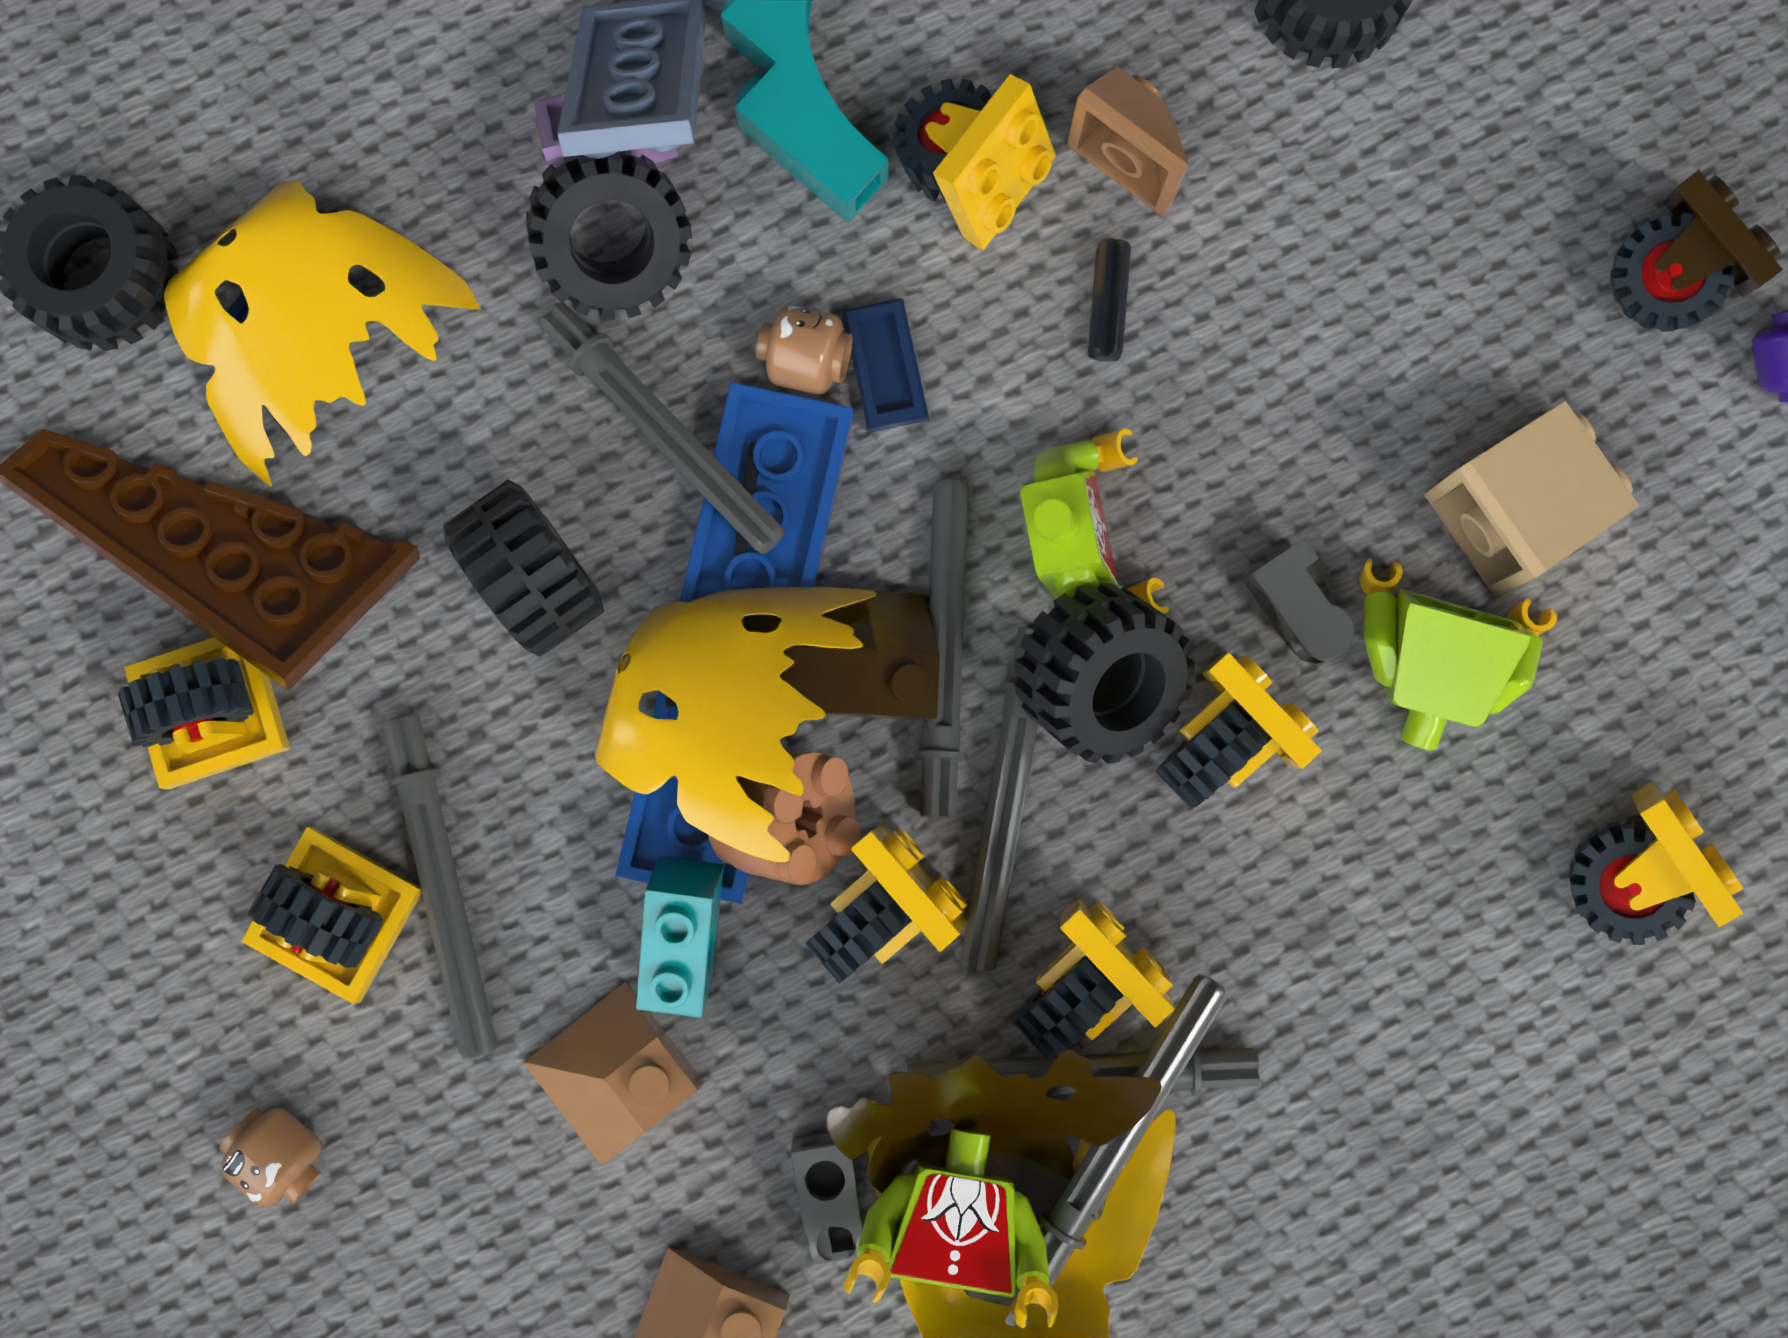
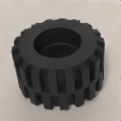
M1259 0L1254 12L1258 23L1270 19L1265 36L1272 44L1281 37L1288 42L1283 54L1294 60L1299 50L1308 53L1309 57L1306 65L1317 68L1320 67L1324 57H1331L1333 69L1346 67L1352 54H1354L1357 63H1360L1370 58L1375 47L1380 50L1389 41L1413 0Z
M631 150L618 151L611 156L600 159L588 158L584 155L563 157L564 163L557 168L550 164L542 173L543 183L540 187L534 185L529 197L531 207L530 212L526 211V228L531 257L534 259L536 271L543 283L548 282L552 295L561 303L566 299L570 300L574 311L585 316L588 315L590 308L598 310L600 318L604 320H615V310L625 309L628 318L642 315L639 308L640 304L649 300L655 308L665 301L662 290L667 285L675 290L682 280L679 272L680 266H688L691 251L687 245V240L692 239L691 224L685 213L687 212L665 172L661 173L655 163L642 154L640 158L632 154ZM604 200H618L629 203L642 213L645 220V230L639 245L626 257L612 262H598L584 257L575 250L570 236L572 226L579 214L590 205Z
M70 175L69 183L65 185L56 177L43 181L45 191L39 194L31 188L23 193L20 198L25 204L18 211L11 207L8 208L2 218L9 225L6 232L0 231V249L2 250L0 255V275L3 277L0 281V290L5 297L13 301L11 306L64 343L68 341L77 348L92 351L93 343L104 351L118 349L116 337H121L132 345L143 339L137 330L141 325L145 323L155 330L163 320L154 313L160 304L166 307L164 292L167 283L179 272L169 262L179 258L175 246L165 238L169 234L161 224L123 190L119 191L111 183L99 178L93 184L84 175ZM98 238H110L111 253L103 273L94 282L83 288L65 290L64 270L73 252L88 241Z
M507 479L443 524L446 544L460 568L497 619L525 650L541 657L604 612L602 597L555 528L522 486Z
M1102 582L1097 589L1090 584L1079 586L1076 588L1074 597L1064 593L1053 600L1055 608L1048 614L1042 610L1034 620L1037 627L1032 635L1025 633L1020 647L1025 650L1024 656L1015 660L1014 673L1021 678L1014 684L1016 696L1023 701L1021 707L1026 714L1075 756L1079 755L1085 761L1097 763L1100 759L1104 760L1107 764L1120 762L1124 753L1131 758L1142 753L1146 743L1151 741L1155 744L1165 735L1162 730L1169 722L1173 724L1182 713L1178 708L1182 701L1188 700L1192 686L1187 683V679L1195 674V661L1188 657L1193 648L1190 640L1182 635L1183 629L1176 622L1126 588L1122 587L1120 589L1112 583Z

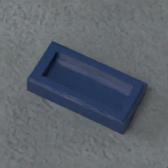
M903 298L842 310L846 333L852 334L853 337L851 357L868 433L929 421Z

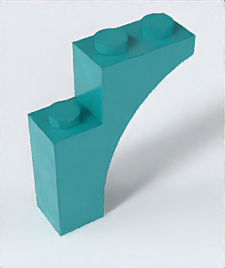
M726 0L721 14L725 40L765 73L763 77L760 75L753 76L743 86L737 96V105L734 108L739 130L849 223L889 179V158L871 144L849 122L837 107L824 85L816 67L809 41V21L813 0Z

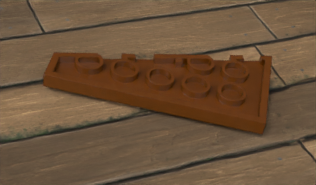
M46 429L40 430L0 464V481L3 485L288 691L420 559L418 546L396 540L393 545L365 536L364 529L341 522L339 527L304 517L302 510L211 481H208L205 486L179 478L176 470L153 464L151 468L128 462L117 458L113 450Z

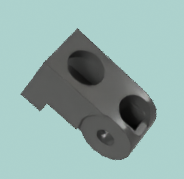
M1304 537L1253 572L1243 582L1294 654L1302 661L1312 665L1325 664L1342 656L1351 647L1355 637V628L1350 615L1343 608L1330 604L1307 572L1306 568L1317 561L1319 557Z
M829 1131L794 1136L792 1138L791 1158L804 1230H807L813 1264L817 1265L858 1257L857 1248L863 1229L854 1159L849 1160L838 1150L831 1139Z

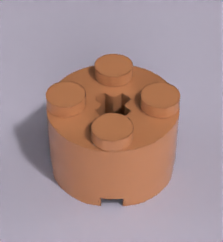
M783 747L795 761L793 773L802 781L804 787L802 796H796L775 786L756 782L741 776H736V779L748 798L774 816V820L767 830L789 851V861L773 862L754 857L709 835L708 837L716 855L723 862L733 865L742 872L792 884L806 885L828 875L843 856H850L853 853L851 848L860 841L861 828L855 819V798L846 763L840 758L831 757L826 754Z

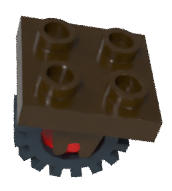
M1697 170L1678 185L1663 202L1670 210V214L1661 215L1653 221L1645 222L1627 237L1614 257L1613 269L1610 271V282L1613 284L1614 291L1612 294L1616 303L1619 302L1624 310L1623 313L1629 319H1634L1640 323L1639 326L1649 330L1653 328L1659 329L1661 332H1673L1674 330L1686 329L1696 325L1711 316L1727 299L1726 294L1731 287L1734 286L1743 297L1763 286L1783 270L1775 261V258L1781 254V251L1775 241L1762 227L1756 224L1748 229L1736 215L1733 209L1739 205V201L1723 180L1716 175L1707 180Z

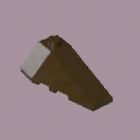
M870 590L877 593V595L822 614V617L852 627L854 630L853 636L863 644L860 648L843 649L793 645L783 651L784 655L794 661V664L780 674L781 679L820 707L827 716L903 720L937 719L940 652L923 594ZM765 615L743 621L742 624L749 632L769 633L776 630L782 620L774 615ZM665 695V707H677V704Z

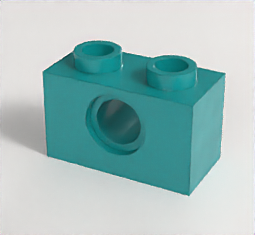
M659 856L645 890L636 1002L637 1010L702 1018L713 980L724 864Z

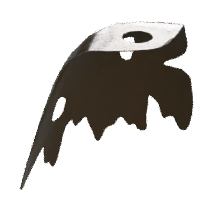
M1071 1049L1061 1052L1051 1065L1049 1071L1039 1078H1031L1025 1072L1003 1076L981 1057L974 1055L968 1058L962 1066L948 1069L937 1077L929 1076L922 1072L908 1074L900 1071L887 1076V1081L891 1087V1104H875L865 1097H860L851 1108L834 1106L827 1113L826 1123L832 1141L838 1150L849 1160L861 1155L875 1138L880 1137L872 1152L867 1168V1176L872 1186L881 1194L897 1176L913 1173L917 1163L946 1166L951 1131L948 1134L931 1136L928 1132L931 1120L948 1119L955 1124L953 1129L990 1135L985 1174L1006 1177L1014 1184V1191L1020 1192L1028 1198L1036 1220L1040 1225L1038 1218L1042 1212H1051L1060 1195L1063 1194L1074 1176V1153L1066 1136L1072 1135L1094 1146L1107 1144L1114 1138L1132 1129L1151 1110L1161 1092L1162 1085L1158 1080L1150 1077H1095L1092 1074L1090 1060L1085 1056L1078 1055ZM1056 1085L1072 1087L1076 1091L1075 1095L1065 1101L1045 1095L1049 1088Z

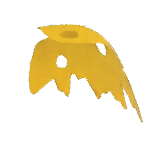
M297 180L281 181L239 216L168 281L164 292L166 309L172 330L183 353L197 363L213 365L215 367V373L206 384V399L222 432L239 460L270 487H272L265 465V459L274 458L275 454L263 427L262 405L266 406L277 422L285 429L299 451L304 456H308L312 449L309 435L317 426L314 411L315 400L331 403L339 397H345L355 404L361 406L366 404V398L349 349L351 342L369 340L366 322H380L424 358L435 361L437 357L434 344L438 342L439 336L422 310V305L481 309L467 283L435 257L409 239L361 213L351 210L327 214L318 213L314 197L307 193ZM232 229L236 230L237 236L228 246L218 244L219 240ZM354 265H361L373 272L384 282L385 290L376 297L364 296L349 284L348 273L350 268ZM225 280L238 284L243 290L249 312L247 319L242 324L223 309L215 294L216 289Z
M833 587L748 588L711 593L689 603L676 601L654 607L630 638L616 670L614 684L595 752L597 764L622 785L641 794H649L656 791L671 777L676 776L678 779L677 805L684 819L689 824L716 840L754 857L773 862L789 861V851L767 830L768 826L773 822L774 816L748 798L737 781L736 776L772 785L793 795L802 796L804 791L802 781L793 773L795 761L782 747L780 740L783 737L795 734L799 723L804 720H818L824 718L826 713L781 679L780 674L794 664V661L784 655L783 651L793 645L843 649L862 647V642L853 636L854 630L852 627L822 617V614L875 597L877 593L870 590ZM755 614L774 615L782 620L778 628L769 633L749 632L742 624L744 616ZM654 690L662 692L677 704L678 718L676 720L655 719L640 712L639 702L641 695Z
M1166 1109L1152 1121L1106 1196L1101 1216L1097 1220H1093L1083 1237L1086 1239L1087 1244L1084 1249L1075 1248L1051 1286L1057 1293L1059 1300L1058 1311L1052 1327H1048L1047 1311L1040 1304L1031 1303L1025 1306L1028 1325L1025 1328L1005 1323L1008 1314L1015 1311L1017 1297L1008 1307L967 1296L963 1289L900 1279L904 1296L923 1338H1109L1110 1306L1105 1297L1103 1287L1116 1281L1130 1279L1139 1266L1158 1218L1171 1166L1176 1128V1115L1174 1112ZM880 1137L875 1138L867 1147L869 1161ZM1082 1139L1079 1141L1077 1156L1073 1161L1074 1174L1092 1146ZM875 1189L877 1197L879 1198L881 1193L877 1189Z

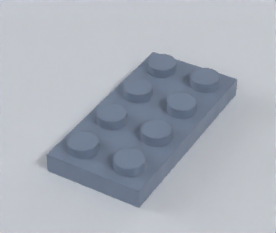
M644 0L582 7L557 132L563 157L584 155L588 158L600 159L611 156L618 151L648 148L655 152H667L681 145L694 144L707 19L704 0Z

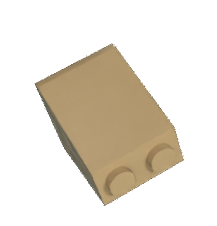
M1566 401L1466 463L1424 494L1494 597L1500 596L1537 578L1639 507V504L1632 496L1633 489L1627 475L1617 465L1608 462L1595 443L1596 435L1589 421L1582 414L1573 412Z

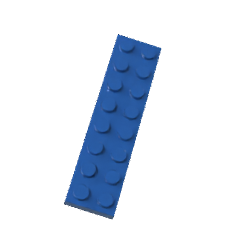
M734 382L730 383L713 456L743 486L748 447L751 442L756 443L753 450V461L759 475L757 490L752 496L783 527L785 535L766 554L759 553L749 544L748 552L734 558L737 530L704 497L680 596L681 602L689 603L711 593L726 590L767 587H815L853 421V408ZM763 614L747 615V616H744V618L742 619V622H743V621L750 620V619L762 617V616H765V615H763ZM658 691L652 718L676 720L679 713L678 707H665V694ZM671 777L663 786L649 794L635 792L615 876L648 883L659 856L724 864L721 900L743 904L750 874L723 862L714 852L708 834L692 826L684 819L677 805V777Z

